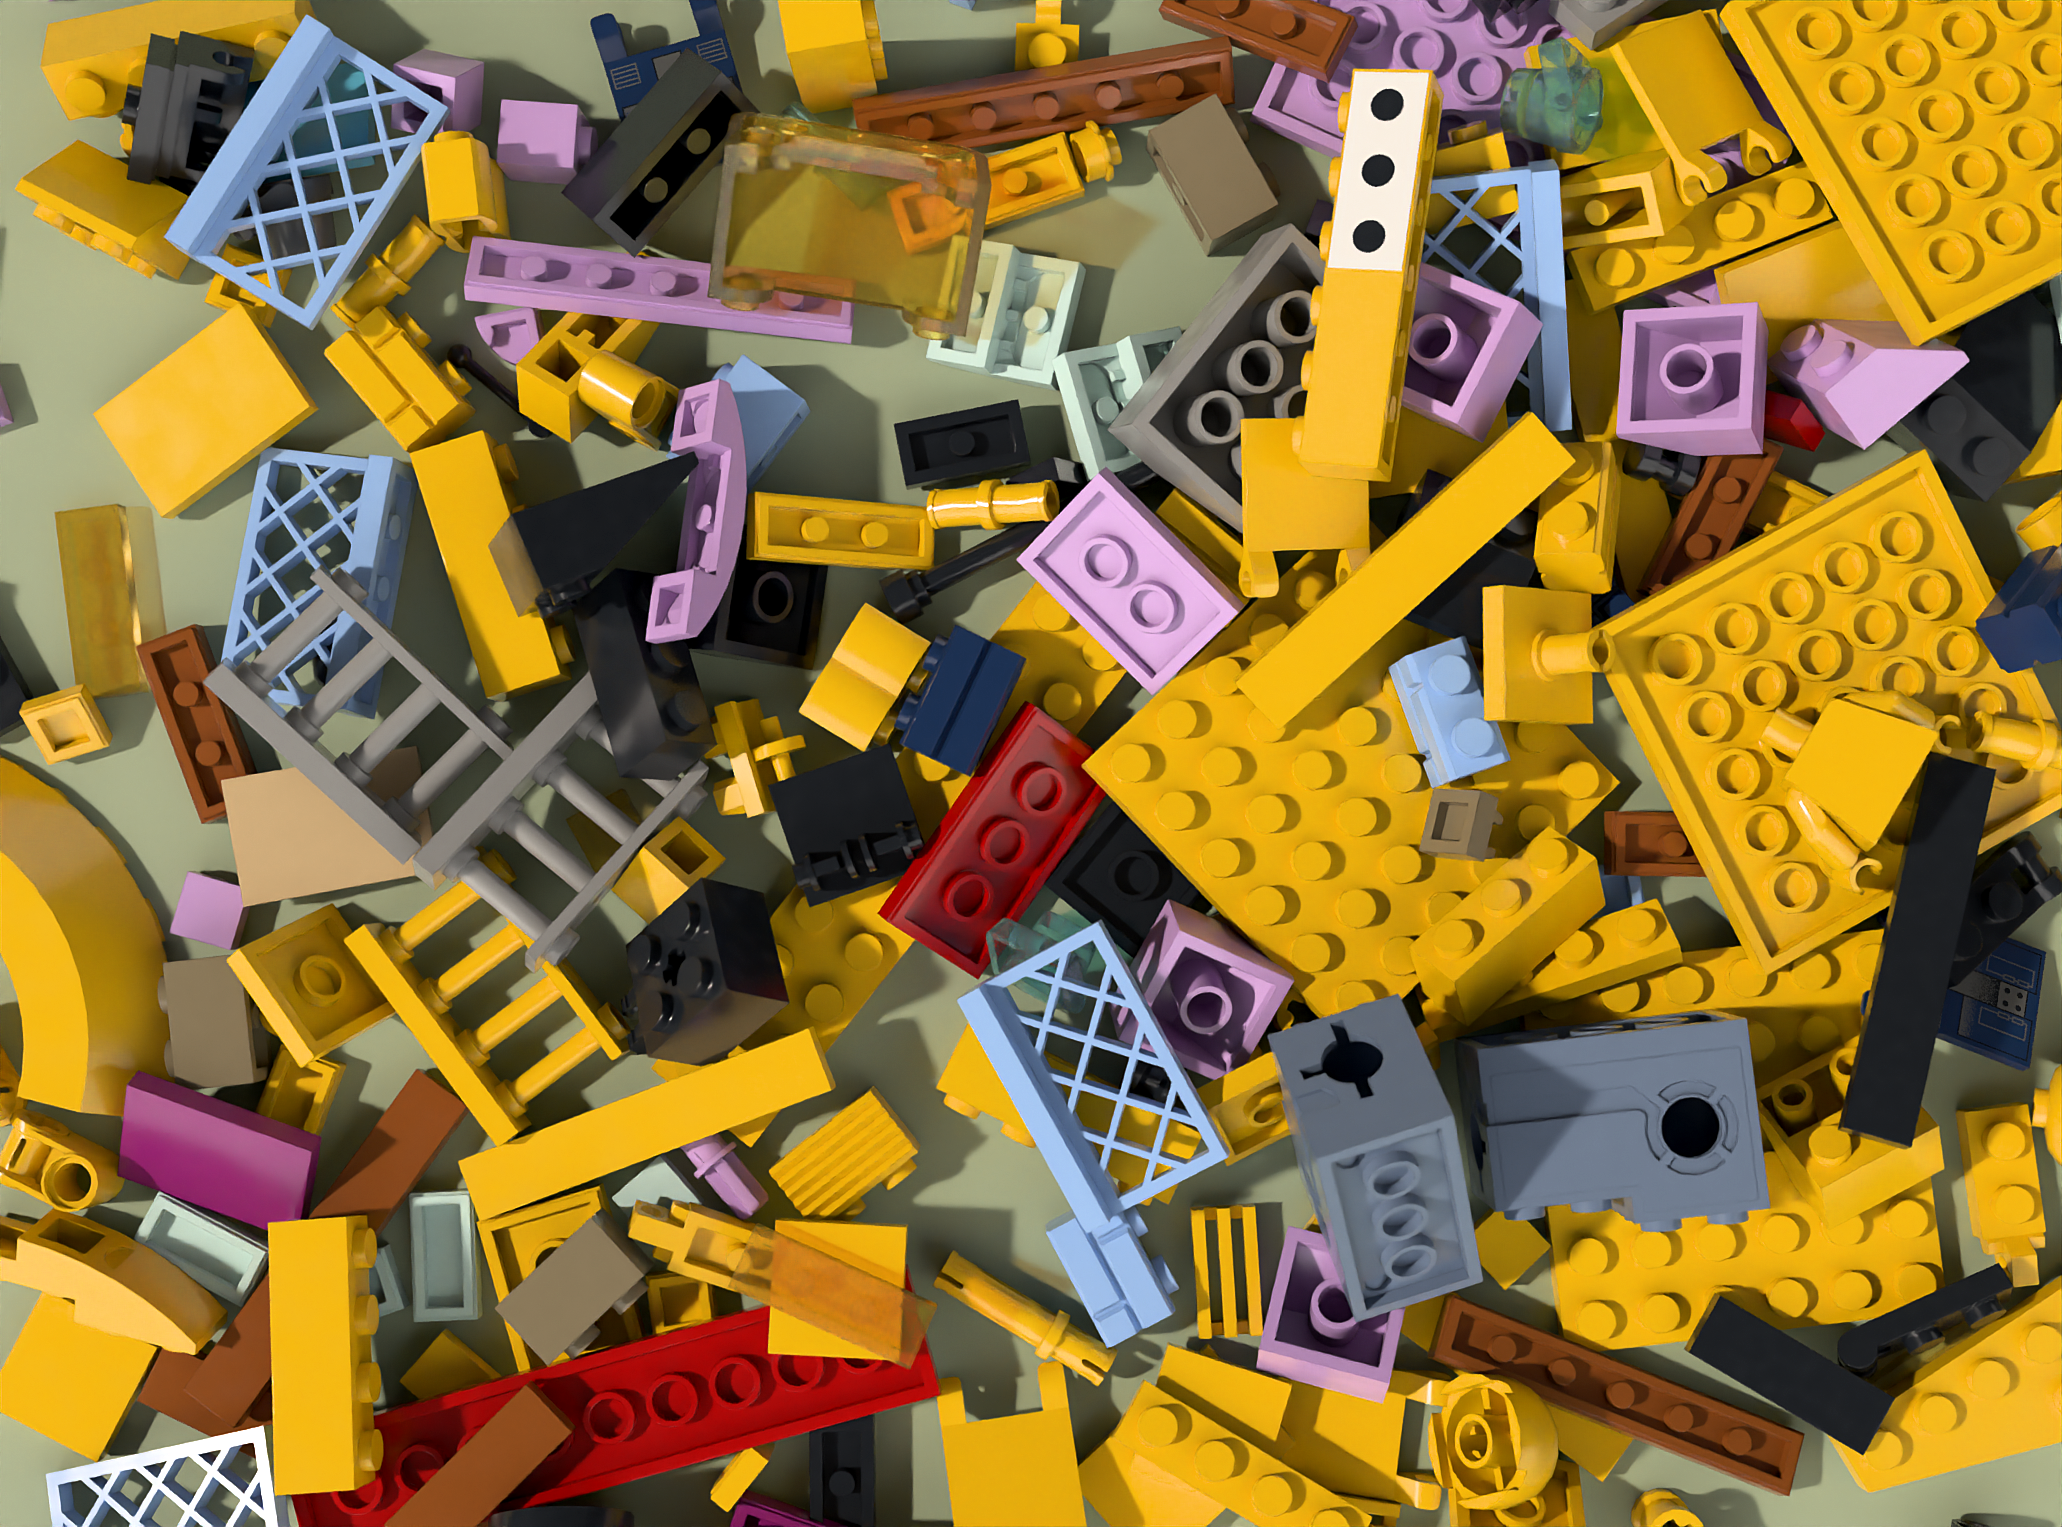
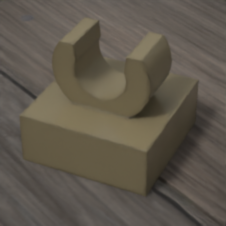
M1434 788L1419 851L1436 858L1484 862V859L1494 858L1496 850L1487 846L1492 825H1502L1503 816L1496 811L1499 798L1483 791Z

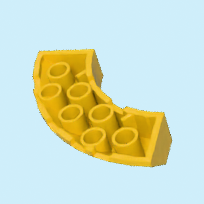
M0 755V954L9 970L22 1018L24 1047L22 1073L17 1097L80 1113L123 1117L126 1086L137 1071L175 1083V1077H170L167 1072L164 1059L166 1042L171 1039L168 1014L161 1010L157 992L159 979L164 975L163 963L168 962L162 942L166 941L149 898H143L134 878L125 866L128 862L100 827H94L85 815L68 802L70 798L61 790L50 787L24 770L23 765Z

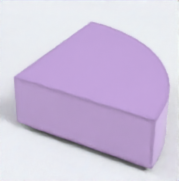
M523 307L474 317L483 340L500 358L515 367L546 335L540 308Z

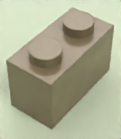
M1216 93L1150 129L1146 145L1148 154L1207 257L1273 221L1279 205L1276 198L1281 195L1279 185L1270 168L1265 162L1256 165L1245 143L1249 142V134L1242 118L1233 107L1225 110Z
M232 954L163 963L164 975L159 979L157 992L161 1010L168 1014L171 1038L166 1042L164 1059L167 1072L170 1077H175V1084L191 1090L255 1083L268 1079L273 1067L270 1032L263 1027L259 1019V1007L226 961Z
M602 1207L509 1293L495 1309L547 1366L563 1351L573 1360L601 1334V1331L594 1324L600 1316L611 1306L621 1315L649 1288L641 1278L655 1263L628 1237L627 1233Z

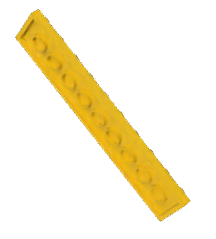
M1038 581L1035 582L989 640L1026 658L1027 663L976 770L1025 700L1077 736L1127 672ZM905 747L896 758V762L921 835L926 844L971 778ZM903 875L813 907H809L804 890L800 889L798 884H796L770 917L790 1003L720 1061L812 1026L815 1028L824 1055L827 1053L915 941V939L877 914ZM658 1059L651 1069L664 1080L669 1081L712 1064L695 1066ZM782 1109L727 1130L751 1148Z

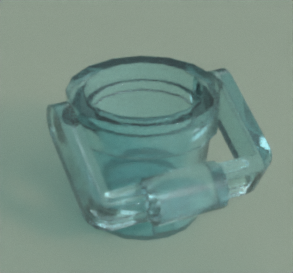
M1561 36L1538 46L1542 68H1516L1511 73L1502 95L1500 106L1501 128L1505 134L1555 147L1557 152L1582 155L1588 149L1595 133L1599 131L1603 124L1601 112L1603 103L1602 75L1598 69L1591 68L1588 59Z
M1047 910L1043 912L1032 929L1008 918H1002L986 933L994 975H999L1084 928L1059 914ZM1093 940L1071 952L1065 977L1084 982V977L1097 949ZM1059 959L1040 969L1056 973ZM1027 976L1012 983L1013 986L1047 1005L1052 984ZM1061 988L1056 1009L1067 1014L1071 1012L1077 1014L1085 1006L1086 995Z

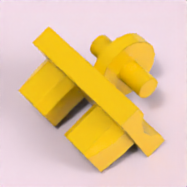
M758 699L737 703L736 701H730L715 706L716 716L710 718L718 745L707 752L704 757L710 759L728 754L735 775L734 777L714 783L712 792L718 812L722 816L746 813L748 818L777 812L768 785L796 776L790 754L806 748L803 735L784 738L778 716L764 719Z

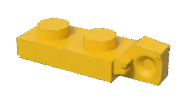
M2013 1102L1958 1109L1955 1114L1972 1235L1980 1239L1984 1254L1995 1255L1996 1264L1999 1263L2013 1288L2039 1285L2037 1254L2034 1249L2045 1248V1235L2043 1232H2046L2028 1104Z
M636 1200L627 1222V1235L629 1238L654 1245L652 1256L666 1262L667 1270L765 1302H771L775 1230L746 1220L742 1221L737 1217L689 1202L688 1205L685 1202L674 1200L670 1210H668L666 1207Z

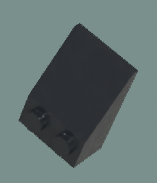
M2029 291L1936 338L1964 351L1970 361L1885 432L1907 453L1926 449L1944 488L1951 495L1987 502L2032 452L2062 399V344L2057 320Z
M695 451L511 514L492 539L488 548L518 617L538 611L543 620L578 605L576 599L592 591L589 585L592 580L609 564L699 464Z

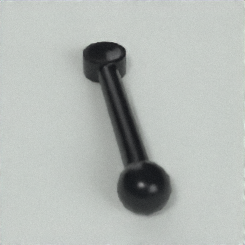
M455 344L449 348L447 359L456 368L466 369L528 422V429L532 435L545 439L553 434L550 430L519 412L518 397L474 361L471 350L466 345Z

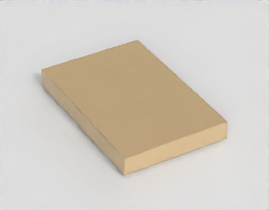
M417 746L392 750L370 772L373 779L367 786L385 803L392 796L399 799L423 776L420 753ZM296 767L221 780L243 907L416 876L412 858L434 836L430 808L428 807L418 816L421 824L415 829L421 835L422 847L402 865Z

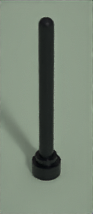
M1143 461L1115 474L1133 494L1158 482L1162 478ZM1078 494L1060 502L1059 514ZM1052 521L1021 522L920 574L916 569L906 574L900 569L879 580L880 586L898 621L904 625L925 614L923 608L933 603L931 596L1028 548Z

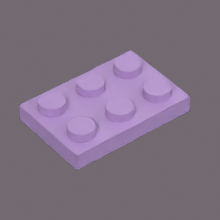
M1107 467L1101 470L1016 559L1152 696L1245 606Z

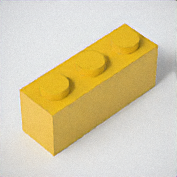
M778 0L786 52L806 115L853 107L852 99L879 95L876 81L887 80L888 74L874 0Z
M1546 827L1408 946L1417 977L1420 980L1422 992L1468 1027L1606 905L1596 857L1552 827Z

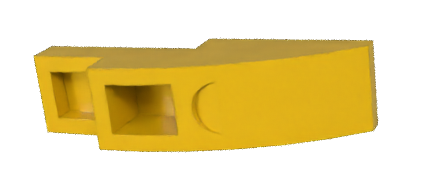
M55 1208L34 1225L0 1216V1281H8L41 1290L53 1297L74 1299L75 1323L100 1329L109 1335L126 1336L159 1345L171 1352H184L196 1355L227 1322L228 1311L204 1287L155 1251L114 1229L88 1218L56 1210Z

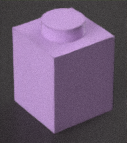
M422 49L393 64L394 74L449 108L451 113L437 134L447 131L469 132L481 125L485 62ZM409 101L392 104L391 128L416 134L428 113Z
M501 99L496 163L510 181L569 184L597 152L598 137L596 128L590 127L588 120L578 105Z

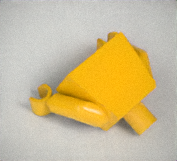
M1897 690L1852 692L1841 700L1831 698L1815 725L1780 707L1777 708L1759 741L1795 759L1780 784V787L1787 793L1785 806L1807 844L1831 868L1832 879L1837 885L1858 895H1863L1865 891L1856 884L1858 870L1863 866L1866 870L1877 875L1882 873L1883 866L1881 862L1859 853L1858 848L1868 852L1876 845L1928 753H1951L1952 749L1945 747L1941 743L1939 730L1940 728L1959 729L1961 721L1957 716L1934 714L1928 707Z

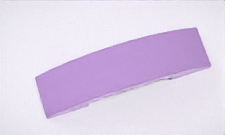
M722 379L679 390L671 452L681 456L695 451L699 464L689 474L676 573L656 576L653 579L645 641L655 644L697 637L718 607L728 586L741 543L747 485L745 445L740 416L731 385Z

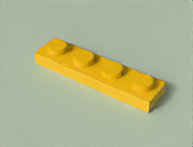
M1805 161L1707 198L1705 201L1695 205V209L1663 236L1586 246L1571 251L1565 259L1588 316L1825 225L1833 219V216L1821 188Z
M1655 898L1587 921L1468 1027L1424 994L1420 983L1414 987L1430 1031L1435 1033L1439 1038V1043L1683 962L1681 946L1658 899Z
M1144 1379L1111 1436L1114 1440L1258 1527H1368L1373 1518Z

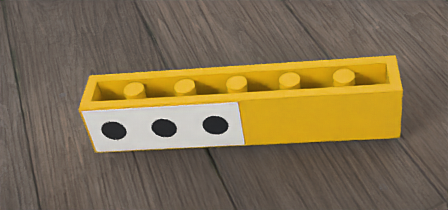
M1353 68L1350 92H1343L1340 96L1338 127L1339 131L1344 133L1341 157L1334 156L1332 158L1329 169V192L1331 197H1335L1332 221H1325L1323 223L1319 242L1321 260L1326 261L1323 286H1315L1310 305L1311 322L1313 326H1317L1314 351H1306L1301 368L1302 388L1304 391H1308L1305 415L1297 416L1292 432L1293 453L1299 456L1298 463L1313 476L1391 482L1444 93L1433 70Z

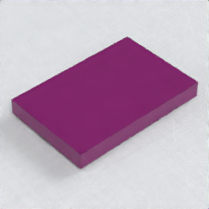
M137 1071L126 1086L117 1176L268 1230V1223L308 1219L322 1137L153 1075Z

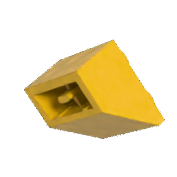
M80 140L75 141L20 179L15 190L38 204L32 215L59 229L60 233L94 251L98 249L115 258V261L148 279H152L156 270L176 280L180 279L191 257L179 251L164 236L189 196L156 179L151 181L150 185L128 180L129 165Z
M1860 1035L1756 1090L1759 1122L1792 1183L1828 1230L1944 1169L1939 1125L1922 1105L1912 1147L1906 1150L1838 1130Z

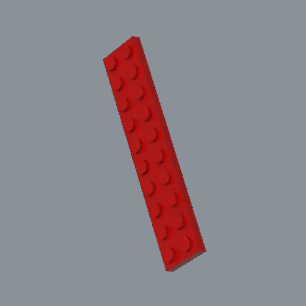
M906 1264L900 1361L768 1354L771 1302L581 1354L573 1360L571 1358L552 1362L548 1366L545 1364L373 1412L374 1430L378 1429L383 1439V1460L380 1469L375 1471L376 1480L355 1490L291 1494L299 1527H385L384 1524L530 1380L544 1392L576 1428L480 1523L488 1521L492 1515L497 1513L544 1506L941 1395L942 1388L909 1266Z

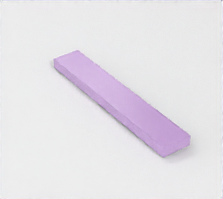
M473 236L464 281L465 300L851 344L857 280L637 255L634 258L627 253Z

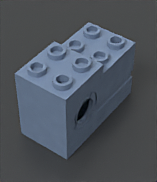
M1399 994L1373 1002H1366L1355 1008L1308 1023H1300L1289 1029L1268 1035L1284 1098L1282 1104L1301 1179L1355 1322L1483 1282L1454 1115Z
M1705 1009L1453 1038L1471 1190L1473 1194L1496 1212L1504 1211L1505 1219H1537L1545 1216V1206L1570 1204L1572 1212L1590 1213L1612 1209L1622 1215L1625 1220L1635 1224L1640 1223L1642 1231L1666 1232L1682 1228V1218L1707 1216V1222L1710 1224H1736L1749 1220L1748 1211L1770 1208L1747 1018Z

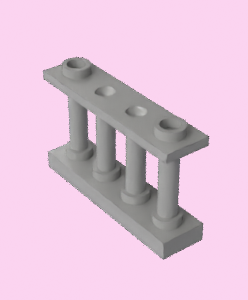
M321 564L311 574L310 578L324 592L251 663L243 660L236 666L226 657L207 675L202 683L404 865L422 847L421 835L415 830L421 824L418 816L488 747L505 761L514 751L513 745L506 739L513 732V729L487 704L477 712L362 603L369 593L345 569L340 566L331 574ZM345 610L373 639L301 709L294 706L287 713L268 695L274 688L271 681ZM395 657L422 684L351 754L344 751L336 758L318 741L324 734L320 727L386 662ZM442 702L470 729L399 799L392 796L385 803L367 786L373 779L370 772Z
M590 671L412 858L415 875L434 891L446 878L453 883L460 879L535 941L525 952V966L534 974L546 961L555 967L570 953L581 937L574 930L614 887L642 847L676 817L679 816L684 821H687L702 805L709 794L702 788L705 785L709 767L700 759L682 779L679 776L671 781L642 779L664 799L639 826L565 765L568 758L563 753L579 736L585 741L592 738L613 755ZM535 783L541 787L549 784L622 845L597 873L522 812L524 804L519 800ZM491 830L498 835L505 831L578 892L577 896L553 922L478 860L480 852L475 847Z

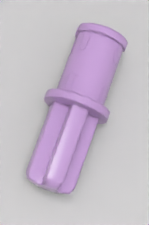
M716 1133L681 1146L680 1148L698 1169L694 1176L697 1179L704 1176L738 1219L743 1221L750 1218L769 1200L768 1193L735 1154L734 1150L738 1146L734 1141L727 1144L722 1136Z

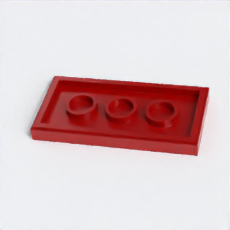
M1025 700L877 914L974 978L979 979L1107 795L1097 782L1081 767L1096 751L1039 708Z

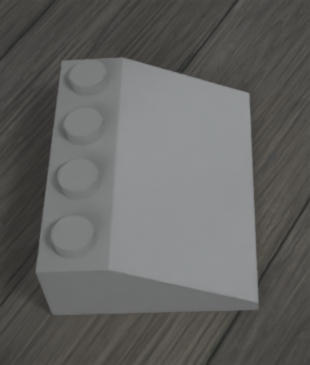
M1291 223L1261 235L1107 429L1155 473L1242 534L1240 420L1297 418V416L1305 415L1308 391H1304L1302 388L1301 368L1306 351H1314L1317 326H1313L1311 322V297L1315 286H1323L1326 261L1321 260L1320 250Z

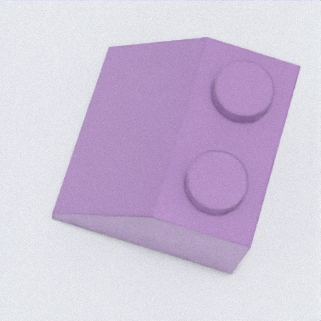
M1421 262L1401 405L1433 422L1483 443L1543 323L1520 301Z
M1758 302L1624 310L1616 429L1618 438L1694 456L1763 454L1769 330Z
M1815 319L1809 325L1799 327L1791 332L1783 340L1780 350L1767 360V365L1790 397L1801 399L1820 425L1865 450L1970 360L1964 351L1938 339H1934L1921 346L1911 344L1900 323L1897 321Z
M1170 899L1165 903L1129 967L1132 976L1182 1066L1213 1080L1247 1063L1294 982V978L1289 972L1269 960L1225 923ZM1118 987L1116 993L1122 994L1120 988ZM1109 1003L1118 1040L1133 1045L1139 1026L1134 1013L1129 1008ZM1145 1035L1142 1049L1155 1053Z
M1288 1226L1259 1346L1256 1370L1383 1404L1390 1383L1405 1307L1355 1322L1323 1235Z

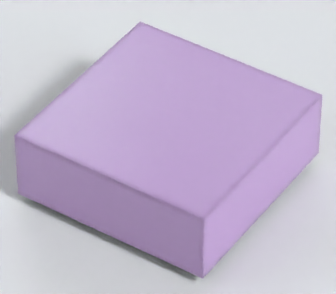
M188 871L169 933L228 950L238 949L250 907H243L239 883L197 871Z

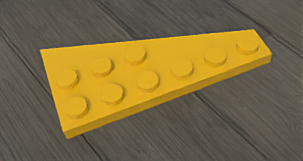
M2062 1275L1885 1391L1894 1397L1895 1400L1864 1455L1827 1435L1859 1487L1871 1493L2062 1442Z

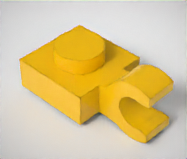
M1036 0L1035 23H1016L1015 72L1078 61L1079 25L1061 24V0Z

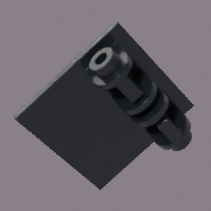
M890 743L768 785L795 863L792 865L797 884L800 889L804 890L809 907L904 875L925 845Z

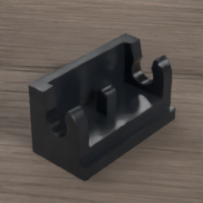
M180 30L156 176L167 179L170 176L195 182L201 180L209 166L198 162L211 164L243 114L255 49Z

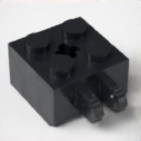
M701 877L626 945L627 963L631 971L634 987L628 991V995H624V998L621 999V1009L623 1016L629 1018L630 1021L639 1020L635 1029L630 1030L631 1033L627 1034L629 1050L637 1053V1055L647 1054V1057L695 1066L719 1062L790 1003L763 892Z

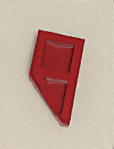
M1766 390L1763 437L1815 452L1826 433L1801 399Z

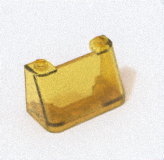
M741 112L733 114L730 118L725 142L707 297L721 299L722 305L739 311L759 309L760 303L772 300L774 291L901 310V317L906 323L913 326L912 332L919 337L938 341L947 340L950 338V335L966 337L992 187L988 158L976 150L952 144L762 113Z

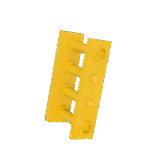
M476 846L475 849L480 852L478 860L513 888L511 883L517 877L504 857L495 849L487 853L483 846ZM460 881L396 929L393 926H389L386 929L382 922L364 924L343 941L498 1148L532 1125L524 1114L529 1109L527 1102L600 1047L603 1048L612 1061L629 1052V1044L625 1036L631 1033V1029L615 1006L610 1002L605 1003L603 1006L600 1004L565 957L555 967L546 961L542 966L547 973L546 977L474 1031L469 1028L462 1031L448 1012L452 1008L451 1000L523 945H526L529 949L535 941L505 917L509 925L436 980L431 977L424 980L410 961L414 957L413 948L481 898L464 882ZM564 996L586 1027L513 1082L507 1079L500 1082L486 1063L490 1059L489 1051L560 997Z

